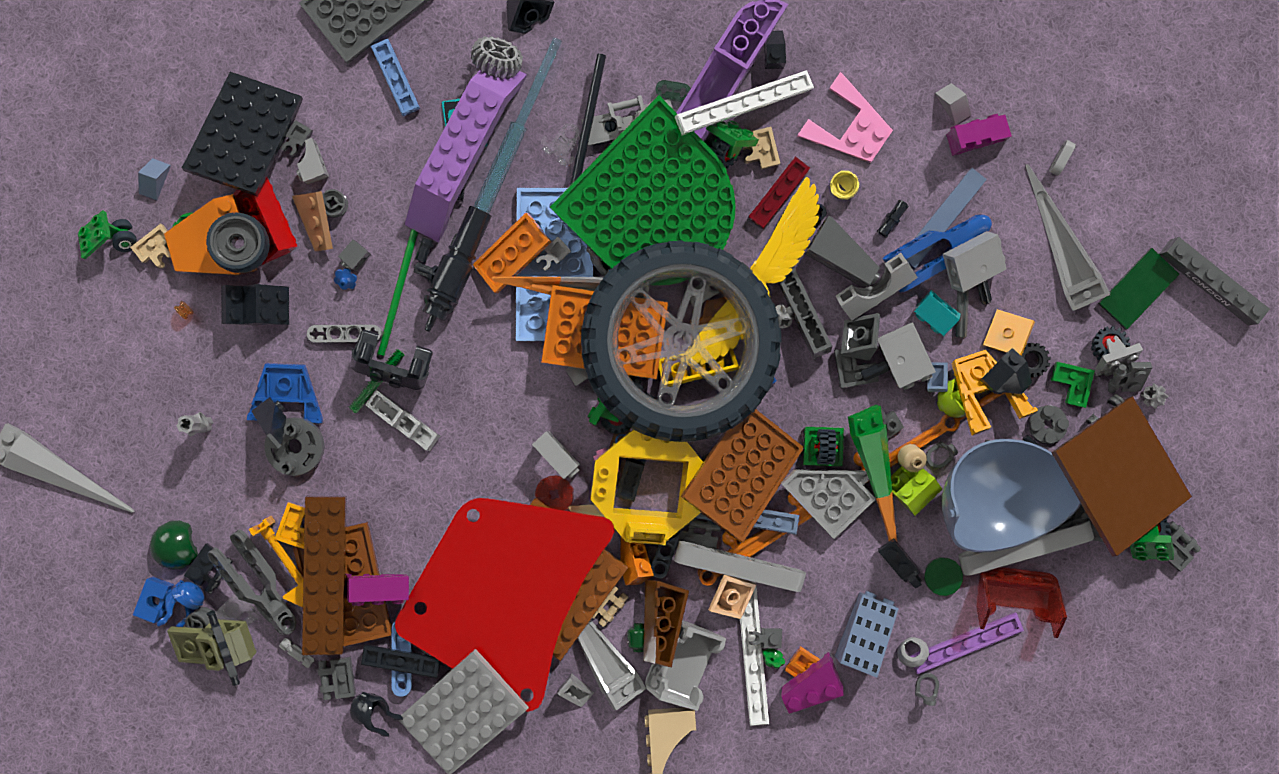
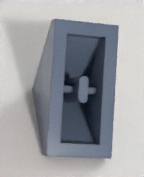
M152 158L138 172L139 194L158 200L171 165Z

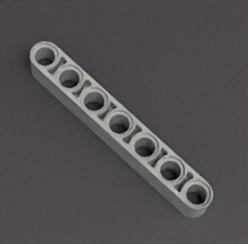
M1081 518L1063 523L1047 534L1013 548L994 552L965 551L960 553L958 557L963 574L974 575L1092 541L1094 536L1089 519Z
M679 541L674 561L679 564L795 592H801L806 572L800 569L685 541Z

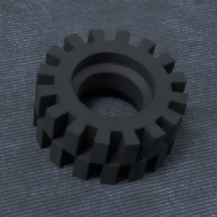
M1027 343L1022 353L1024 359L1028 353H1034L1038 358V363L1035 367H1028L1031 377L1043 375V372H1046L1048 370L1047 367H1050L1051 364L1048 363L1051 360V357L1047 355L1049 351H1045L1046 347L1040 346L1039 343Z

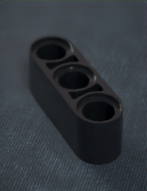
M680 530L674 537L666 541V546L671 548V552L668 555L660 553L661 547L665 545H657L651 564L654 577L661 579L667 575L680 537ZM657 564H662L665 570L662 573H656L654 567Z

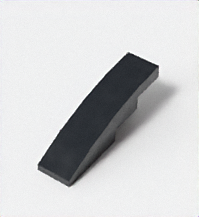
M626 459L616 497L635 501L646 459Z

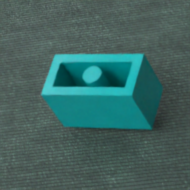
M932 290L919 302L914 310L919 320L926 321L931 325L930 328L935 333H941L943 336L960 320L961 315Z

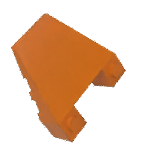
M231 194L212 199L164 233L175 271L228 275L249 273H235L220 267L210 256L206 245L207 232L215 220L224 214L241 213L235 195Z

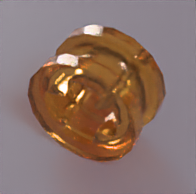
M181 300L179 302L180 305L174 306V309L182 318L187 320L188 315H192L194 312Z

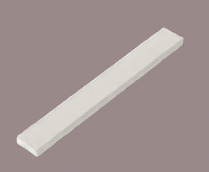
M806 70L680 113L675 116V120L681 134L684 135L812 90L814 86Z
M755 587L740 619L750 726L769 724L761 643L759 645L749 644V641H755L756 636L749 634V631L761 634L757 588Z

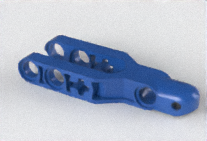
M978 214L946 232L929 230L885 255L882 259L886 263L899 253H902L905 259H908L942 238L950 243V246L945 251L947 252L986 231L988 232L991 229L992 221L987 215ZM943 254L923 265L922 269L915 272L918 278L898 290L899 293L915 287L946 269Z

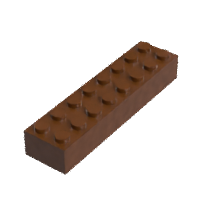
M347 496L305 497L302 655L343 654Z

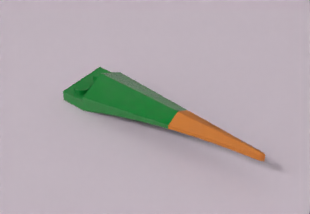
M874 405L848 416L850 435L870 480L888 539L890 541L894 538L897 541L886 424H883L881 406Z

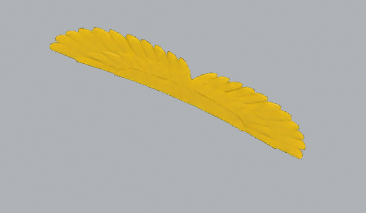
M808 177L803 180L795 195L792 196L771 238L757 261L750 268L759 281H762L767 290L766 283H778L786 279L785 276L792 271L791 267L797 265L799 262L797 259L805 253L804 250L810 244L808 239L816 230L813 227L819 219V216H816L820 205H816L819 195H815V184H812L810 187V179ZM732 295L693 340V343L681 357L682 363L691 360L689 365L692 366L699 362L700 365H703L710 359L711 362H714L720 354L721 357H724L730 348L733 350L737 346L740 337L743 340L747 336L749 328L746 317Z

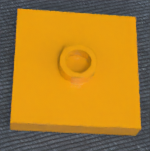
M997 309L983 345L1004 353L1013 348L1022 356L1035 321Z

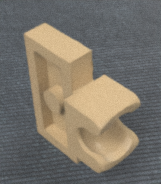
M767 127L753 131V136L758 138L759 141L754 147H743V150L749 149L752 152L750 156L745 158V164L759 160L761 169L780 165L772 128Z
M163 224L158 225L130 247L141 262L146 263L151 259L158 268H164L165 266L162 262L163 255L171 258L164 233L168 230Z

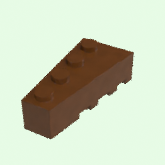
M645 580L644 662L672 668L689 590L659 581Z

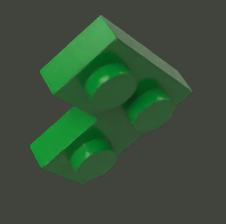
M1055 362L1051 381L1069 385L1065 404L1086 408L1095 370Z

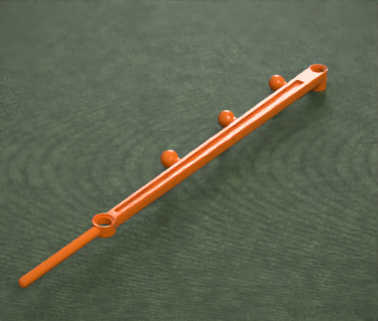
M991 392L977 402L982 408L1004 393L994 394ZM945 414L941 418V422L889 453L890 467L899 462L898 453L902 447L913 444L922 448L945 432L956 431L960 426V421L966 418V416L953 418L955 424L953 427L948 428L945 423L950 416ZM856 452L853 457L854 463L862 467L860 471H866L859 453ZM789 493L788 502L797 508L789 514L799 515V526L812 518V516ZM762 529L744 540V542L737 544V539L725 531L722 540L731 547L726 552L751 557L787 533ZM698 569V577L704 585H712L715 583L716 578L722 575L712 572L710 578L704 579L702 575L708 570Z

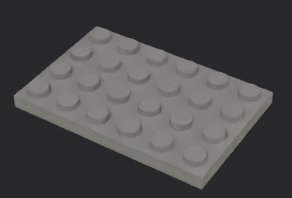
M475 649L401 715L403 720L399 721L447 774H452L528 709V706Z

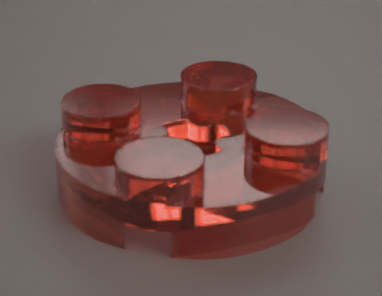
M558 475L548 476L538 483L535 497L549 508L565 511L573 502L574 488L566 478L563 479ZM557 489L559 498L553 500L551 499L550 491Z

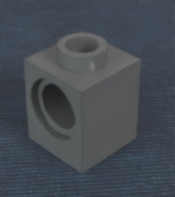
M352 240L338 257L342 260L340 264L349 270L352 268L357 271L371 253L357 241Z

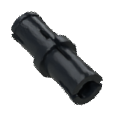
M898 200L891 212L886 214V219L877 232L887 238L894 226L899 224V219L909 207L908 204Z

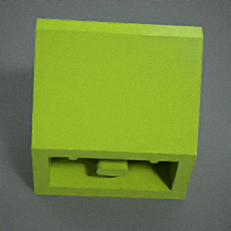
M901 466L891 475L893 495L914 516L943 490L937 480L924 468L918 472H909Z

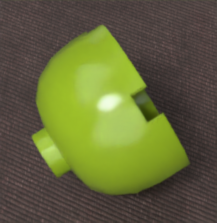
M955 379L950 380L947 383V392H938L937 406L940 411H943L952 418L964 417L966 414Z

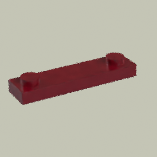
M795 156L748 218L763 229L806 175L810 167Z

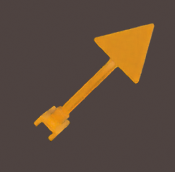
M269 516L262 520V523L250 528L249 531L253 536L261 533L263 538L267 539L298 584L297 587L283 595V599L303 607L304 578L279 541L275 540V532L271 528L275 520L272 516Z

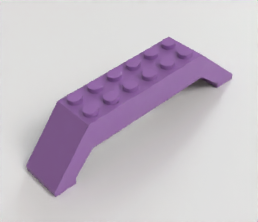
M480 70L469 81L415 183L405 222L407 227L438 243L440 242L459 194L506 105L519 92L527 74L519 71L515 77L511 76V78L505 77L502 79L500 77L495 78L492 75L488 76L487 73H482Z

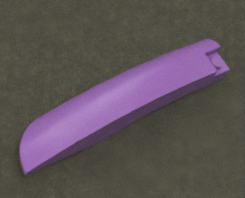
M781 0L752 1L742 7L715 46L676 113L680 114L735 95L788 4ZM706 127L694 131L704 142L711 133L706 130Z

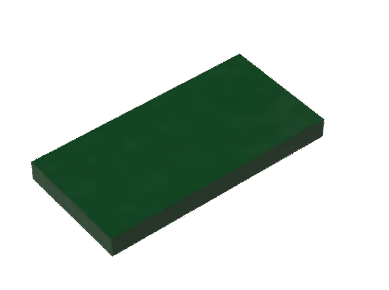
M1150 248L1109 291L1110 295L1102 298L1098 304L1126 330L1180 274L1153 248Z

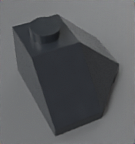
M507 0L508 30L528 33L532 30V24L539 20L543 23L549 19L555 2L553 0Z
M1013 348L980 379L994 394L1012 393V395L1020 396L1032 384L1027 361Z

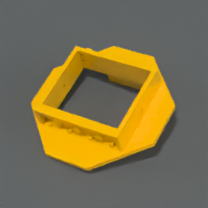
M632 430L620 441L613 443L609 450L595 460L590 499L601 513L612 521L615 530L625 542L666 545V541L701 513L684 500L681 495L703 464V461L688 442L655 439ZM619 457L683 463L677 513L613 508Z

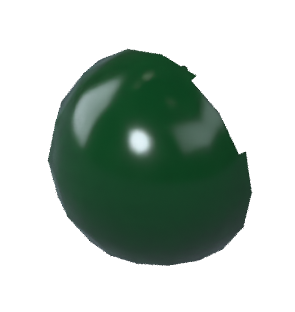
M180 520L169 521L159 526L152 534L149 545L152 558L162 567L171 570L183 569L191 565L198 555L197 547L194 546L192 541V528L189 523Z

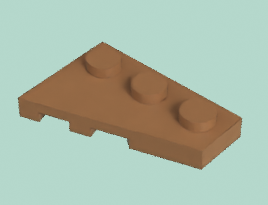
M322 191L292 196L314 251L333 249Z

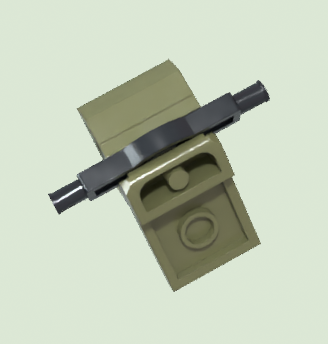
M214 610L207 613L210 623L204 629L171 626L167 630L178 662L205 664L207 670L216 671L224 669L223 666L225 665L232 686L240 684L235 666L251 660L257 653L246 621L217 619Z

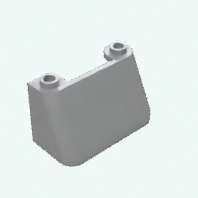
M682 620L672 668L652 664L645 681L646 689L661 701L698 711L700 704L703 702L702 691L698 688L711 653H720L725 647L726 638Z

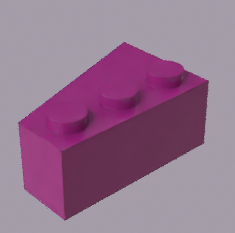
M997 113L988 116L987 119H976L966 124L953 126L946 134L952 156L1006 141L1012 135L1006 115L999 116Z
M346 574L345 597L349 603L352 602V605L355 606L364 605V602L380 605L384 604V601L401 604L404 603V600H409V576L407 574L372 576L370 574H363V576Z
M827 652L822 659L816 663L814 662L810 665V668L802 674L799 673L782 686L781 697L789 714L844 696L843 683L830 653Z

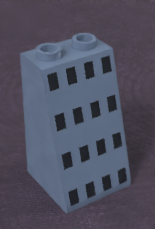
M866 591L865 594L859 592L835 657L841 664L877 678L899 608L894 606L895 602L883 598L882 601L876 598V594Z

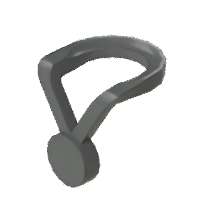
M940 441L927 451V463L933 468H942L954 459L958 451L953 444L946 445ZM940 447H944L949 451V458L940 465L934 464L930 458L931 453Z
M923 673L917 678L915 695L922 698L923 703L926 705H936L935 699L939 689L937 677L932 673ZM926 677H930L935 681L934 693L930 697L920 693V683Z

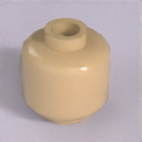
M905 445L898 453L900 465L909 472H918L926 465V454L916 445Z

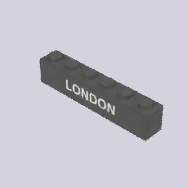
M1180 237L1170 239L1159 253L1163 259L1248 326L1259 324L1270 310V308Z

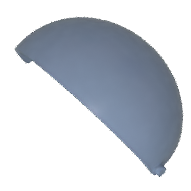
M1015 439L991 440L968 450L951 469L942 493V513L947 531L958 547L971 552L1001 551L1028 543L1061 525L1081 505L1052 453L1033 443Z

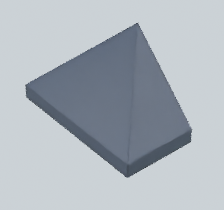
M931 362L936 372L932 374V378L928 379L927 392H947L948 363Z

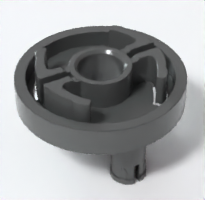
M299 417L286 419L282 446L280 448L268 436H266L264 445L269 463L282 474L292 476L302 475L314 469L321 461L325 447L323 436L318 427L309 420ZM292 439H297L301 442L302 449L299 453H294L290 450L289 443Z

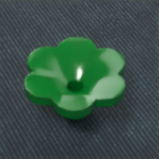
M768 648L763 651L762 655L768 667L773 666L779 669L780 666L785 664L782 652L774 648Z

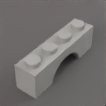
M902 253L884 263V274L876 284L867 288H857L851 285L836 295L838 302L851 320L861 316L918 278Z

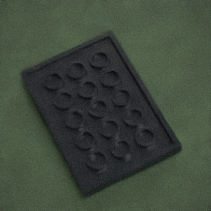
M230 71L182 166L183 171L257 196L303 100L302 96Z

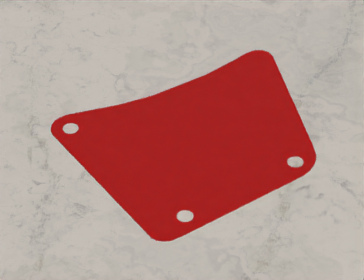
M472 499L462 505L456 512L411 591L409 600H406L395 621L396 632L400 637L451 668L456 667L476 649L520 698L523 689L528 688L532 690L533 699L525 702V704L528 706L526 712L533 711L541 705L544 699L552 656L562 624L585 577L611 541L614 534V524L608 518L496 499ZM471 509L479 512L480 517L476 522H471L467 518V513ZM418 602H423L427 606L426 612L422 615L417 614L414 610V606Z

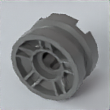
M329 189L322 194L326 215L338 218L346 213L348 200L343 193L335 189ZM335 200L338 204L332 207L331 202Z
M200 607L187 616L185 621L186 627L204 629L210 623L207 613L212 610L207 607Z

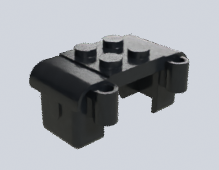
M368 330L361 331L355 349H352L351 368L355 372L367 375L374 382H387L389 386L394 388L407 387L413 390H420L425 386L433 355L432 350L417 346L410 368L406 370L373 360L379 334Z

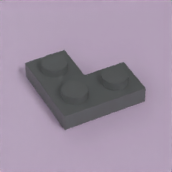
M841 349L834 350L840 388L879 382L878 376L865 381L861 375L862 370L876 363L857 366L856 358L843 356Z

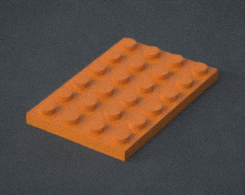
M552 285L541 363L585 369L582 358L581 331L584 314L594 291ZM625 297L616 313L611 333L612 354L619 374L657 379L668 302Z

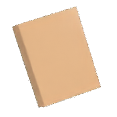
M724 575L708 610L741 619L756 584L749 580Z

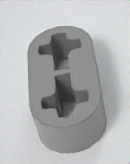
M1066 140L1062 144L1049 172L1056 176L1060 175L1076 146L1075 143Z

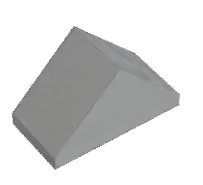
M952 83L935 93L954 125L971 116L967 95Z
M572 673L558 690L559 696L580 707L594 694L591 689Z

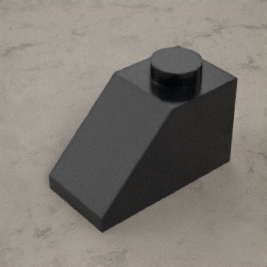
M783 30L773 31L764 45L765 69H784L786 43Z

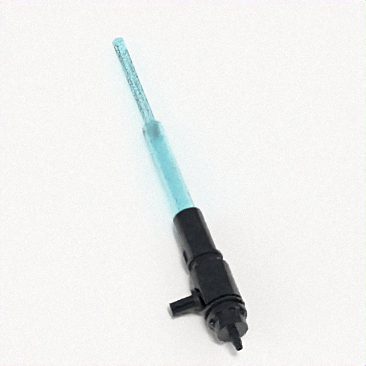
M557 38L552 39L516 122L510 123L474 206H469L457 234L454 235L451 244L448 246L449 252L442 256L438 266L429 267L420 262L414 265L415 269L413 272L428 278V282L431 284L430 287H432L426 290L430 294H425V305L422 309L423 312L430 315L425 330L428 332L431 331L437 318L446 321L448 314L454 311L455 307L452 305L458 304L457 300L460 299L473 270L471 262L476 259L474 255L492 217L489 213L527 129L524 125L562 43Z

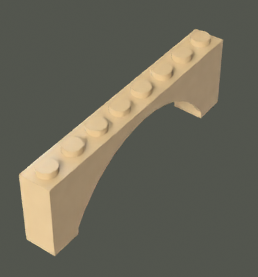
M686 707L648 710V715L645 716V727H649L650 735H646V745L651 747V754H647L648 766H652V773L649 774H663L666 761L675 746L690 731L696 730L695 710Z

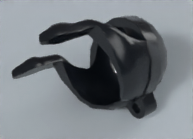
M362 692L352 701L350 707L352 720L359 725L363 724L371 732L378 733L383 737H389V733L386 730L376 728L372 724L371 714L374 707L379 706L385 715L393 720H403V717L392 713L383 697L374 693Z

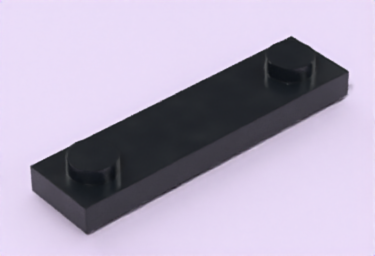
M365 644L361 665L437 678L441 661L429 655Z

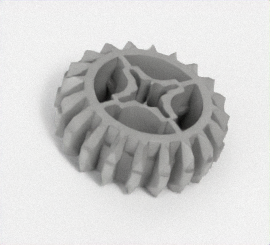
M483 36V38H478L472 46V63L476 65L477 69H481L482 73H487L488 76L492 75L495 78L500 77L502 79L505 77L511 78V76L515 77L521 69L523 62L521 51L517 50V46H513L511 42H506L505 39L501 40L499 37L493 38L490 36L488 38Z

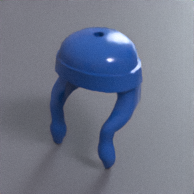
M180 580L175 585L176 587L167 594L165 598L167 614L157 622V626L159 627L167 623L173 614L174 604L179 602L186 609V617L176 627H184L187 616L193 613L194 609L197 610L203 605L204 594L201 588L192 582Z

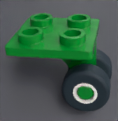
M104 210L94 215L91 221L78 231L81 258L86 260L102 244L111 239L113 247L117 251H132L130 247L137 242L134 233L128 231L132 229L131 223L127 219H118L110 224L108 223L107 212Z

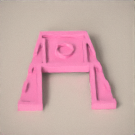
M840 72L829 90L859 109L858 115L841 140L809 119L797 136L871 163L893 130Z

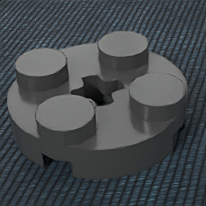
M1045 405L1038 407V411L1030 415L1028 421L1032 437L1042 443H1054L1061 440L1069 426L1065 413L1056 406ZM1051 420L1052 428L1045 429L1044 421Z

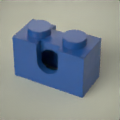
M156 577L147 578L133 616L152 623L162 619L167 614L165 598L174 588V584ZM154 596L159 598L158 605L153 601Z

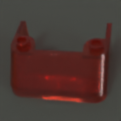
M1002 567L980 573L976 604L980 629H985L989 616L995 613L996 605L1033 609L1034 616L1039 621L1051 623L1054 638L1059 637L1067 619L1059 582L1054 575L1045 572Z

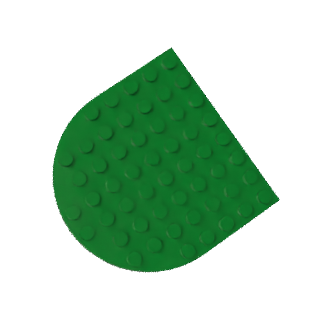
M660 95L636 117L549 207L611 269L621 260L644 247L668 241L700 242L723 250L733 229L736 208L735 195L726 168L717 155L694 131L684 135L681 134L675 120V116L678 114ZM683 271L667 272L653 276L642 283L648 285H671L690 279L698 274Z

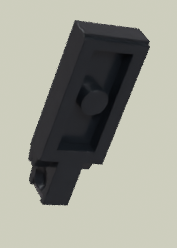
M894 538L878 548L881 556L905 583L909 581L915 589L922 585V580L918 576L920 573L917 565Z

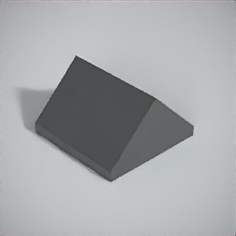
M879 313L857 317L854 320H844L841 348L843 356L870 361L877 350Z

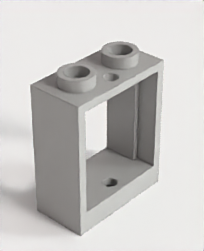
M546 431L532 444L563 479L567 476L571 478L579 471L577 467L580 464L550 431Z

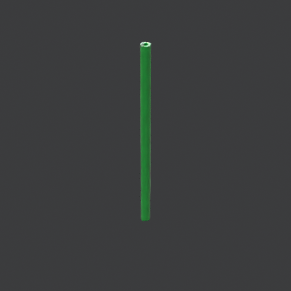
M411 229L379 345L377 353L379 355L385 356L418 235V232L414 229Z

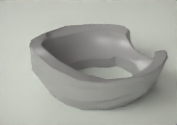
M910 637L898 646L897 656L904 665L918 667L927 660L929 649L926 642L922 639ZM912 641L918 644L921 649L920 654L917 657L908 656L904 646L906 643Z

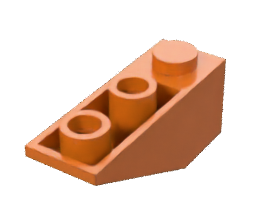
M621 537L620 561L628 566V569L623 574L625 585L642 584L645 580L654 576L644 543L625 542Z

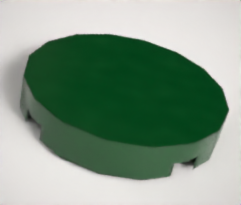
M939 557L933 559L926 566L924 581L933 593L940 596H948L960 588L963 582V572L956 561Z

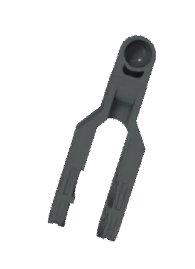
M238 529L230 535V540L263 584V591L260 596L254 593L242 575H239L230 564L231 560L227 559L218 548L214 547L207 553V556L239 600L254 604L278 633L288 635L295 630L297 621L276 591L275 572L247 534ZM285 620L290 621L291 626L289 628L286 627Z

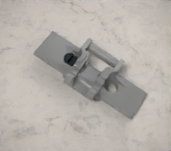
M641 95L635 99L623 102L607 103L609 113L594 116L588 146L615 140L649 104L644 105ZM665 100V102L672 108L671 100ZM639 106V111L632 116L621 118V116H615L614 111Z

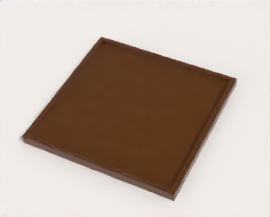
M1133 396L1125 399L1051 452L1112 557L1118 556L1192 497Z

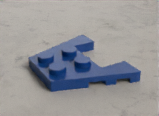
M266 363L257 386L256 395L252 400L247 420H256L251 411L271 397L273 401L304 403V419L312 423H322L323 417L306 365Z

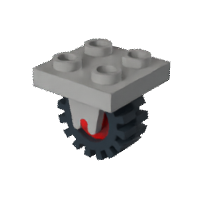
M1108 326L1104 327L1103 330L1100 329L1091 343V351L1094 350L1093 355H1098L1097 359L1099 360L1095 368L1097 377L1112 375L1120 364L1129 367L1130 363L1135 362L1143 351L1140 343L1130 346V343H1128L1130 338L1125 337L1127 333L1125 331L1120 333L1121 329L1115 330V326H1111L1110 329Z

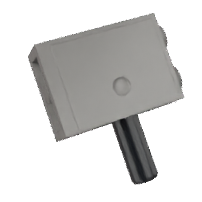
M986 231L943 254L951 288L965 292L977 285L982 304H989L992 300L987 279L1007 269L1005 256L1001 248V239L998 234Z
M912 322L878 337V345L885 360L862 370L861 375L865 381H868L891 371L898 388L903 387L905 390L914 386V382L919 379L923 382L932 378V374L936 371Z

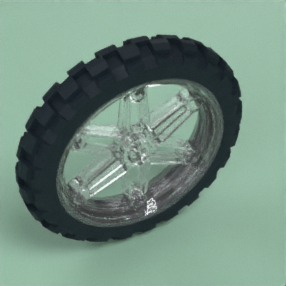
M682 240L653 244L621 260L605 275L595 289L584 314L581 331L584 368L588 380L602 404L619 421L631 429L646 436L665 441L690 442L708 439L720 435L743 422L761 404L762 399L769 392L781 356L780 343H782L781 328H779L777 318L778 314L762 281H759L753 274V271L746 264L734 258L732 254L700 242H685ZM689 278L676 318L650 297L644 289L666 279ZM692 281H700L701 289H694ZM706 284L717 289L729 300L739 318L698 325ZM637 294L644 296V304L636 303L635 296ZM692 295L696 297L691 325L682 323ZM631 302L659 336L618 350L620 322ZM649 306L672 325L666 332L647 311ZM736 321L742 324V330L740 332H737L734 329V323ZM726 327L727 333L700 342L698 332ZM744 334L742 360L735 376L731 380L705 349V346ZM683 335V340L686 341V344L680 347V342L677 339H680ZM663 341L665 351L636 355V350ZM621 351L629 353L630 358L627 362L620 359ZM697 351L716 372L714 376H711L691 358ZM665 357L657 400L646 395L632 382L623 365ZM672 358L681 360L671 388L667 387ZM687 365L720 392L714 397L698 404L687 406L673 405ZM721 378L727 381L725 389L719 387L718 382ZM664 393H668L671 396L669 404H665L661 400Z

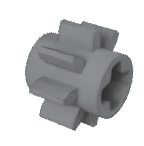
M784 305L775 306L778 314L779 328H787L794 319L790 306L787 308Z
M1155 383L1152 386L1145 387L1144 394L1141 395L1145 399L1143 403L1147 406L1151 405L1155 409L1157 406L1165 405L1166 398L1169 396L1164 393L1166 389L1163 386L1158 387Z

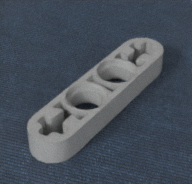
M313 325L307 330V337L310 341L316 343L358 342L359 337L356 339L350 337V331L353 328H357L359 333L363 330L362 328L368 331H372V328H375V331L379 334L377 339L379 341L382 338L383 332L377 325ZM324 328H327V340H324L325 336H317V339H315V336H312V332H315V329L318 332H325ZM335 328L339 329L341 333L338 339L331 337V331Z

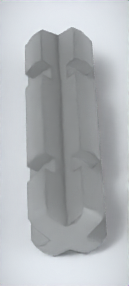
M288 638L283 639L279 645L282 650H287L291 657L298 662H303L302 665L306 668L313 664V657L302 655L300 647L296 644L292 645V641Z

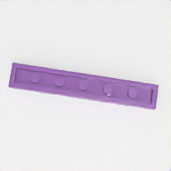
M1014 612L929 647L927 660L921 666L914 667L916 673L920 674L1024 631L1017 613ZM919 651V652H917V653H914V654H912V655H909V656H910V657H917V656L920 654L921 651Z

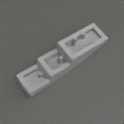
M375 390L365 404L383 420L397 428L409 439L414 440L426 451L430 452L440 438L439 434L378 390Z

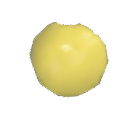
M850 171L836 173L830 182L832 194L840 200L853 198L859 189L858 178ZM839 184H840L846 191L841 190L840 187H839Z

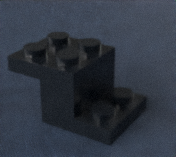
M261 284L245 286L221 285V324L252 326L267 324L289 325V287Z

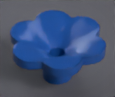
M347 268L336 270L334 282L341 289L355 288V282L357 281L355 274H352Z

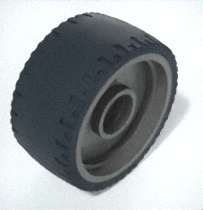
M237 212L224 214L212 223L207 232L206 245L210 256L220 267L228 271L245 273L255 270L262 265L268 256L270 247L268 234L263 225L250 215ZM242 239L244 245L241 248H236V241Z

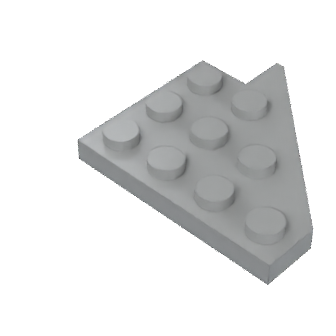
M793 470L781 482L789 493L833 539L876 500L863 486L869 480L866 471Z

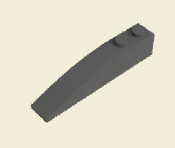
M793 266L791 267L792 271L785 276L786 279L778 283L814 360L830 353L832 344Z

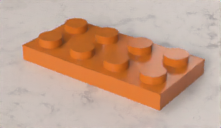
M525 213L472 265L493 292L498 294L507 284L495 282L491 277H516L552 241L529 213Z

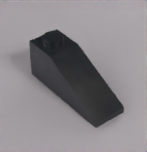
M269 397L251 412L269 439L280 448L282 446L287 417L283 413V410H285L283 405L278 400L274 402Z

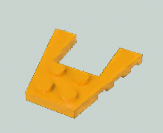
M986 350L955 359L951 363L972 436L991 428L974 396L975 394L990 390L980 379L997 362ZM1005 393L1019 419L1033 415L1038 411L1036 407L1033 408L1027 401L1028 397L1024 393L1020 396Z

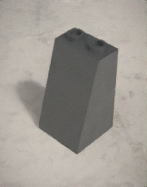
M828 216L821 224L805 255L862 288L875 284L880 275L877 273L880 267L832 217Z

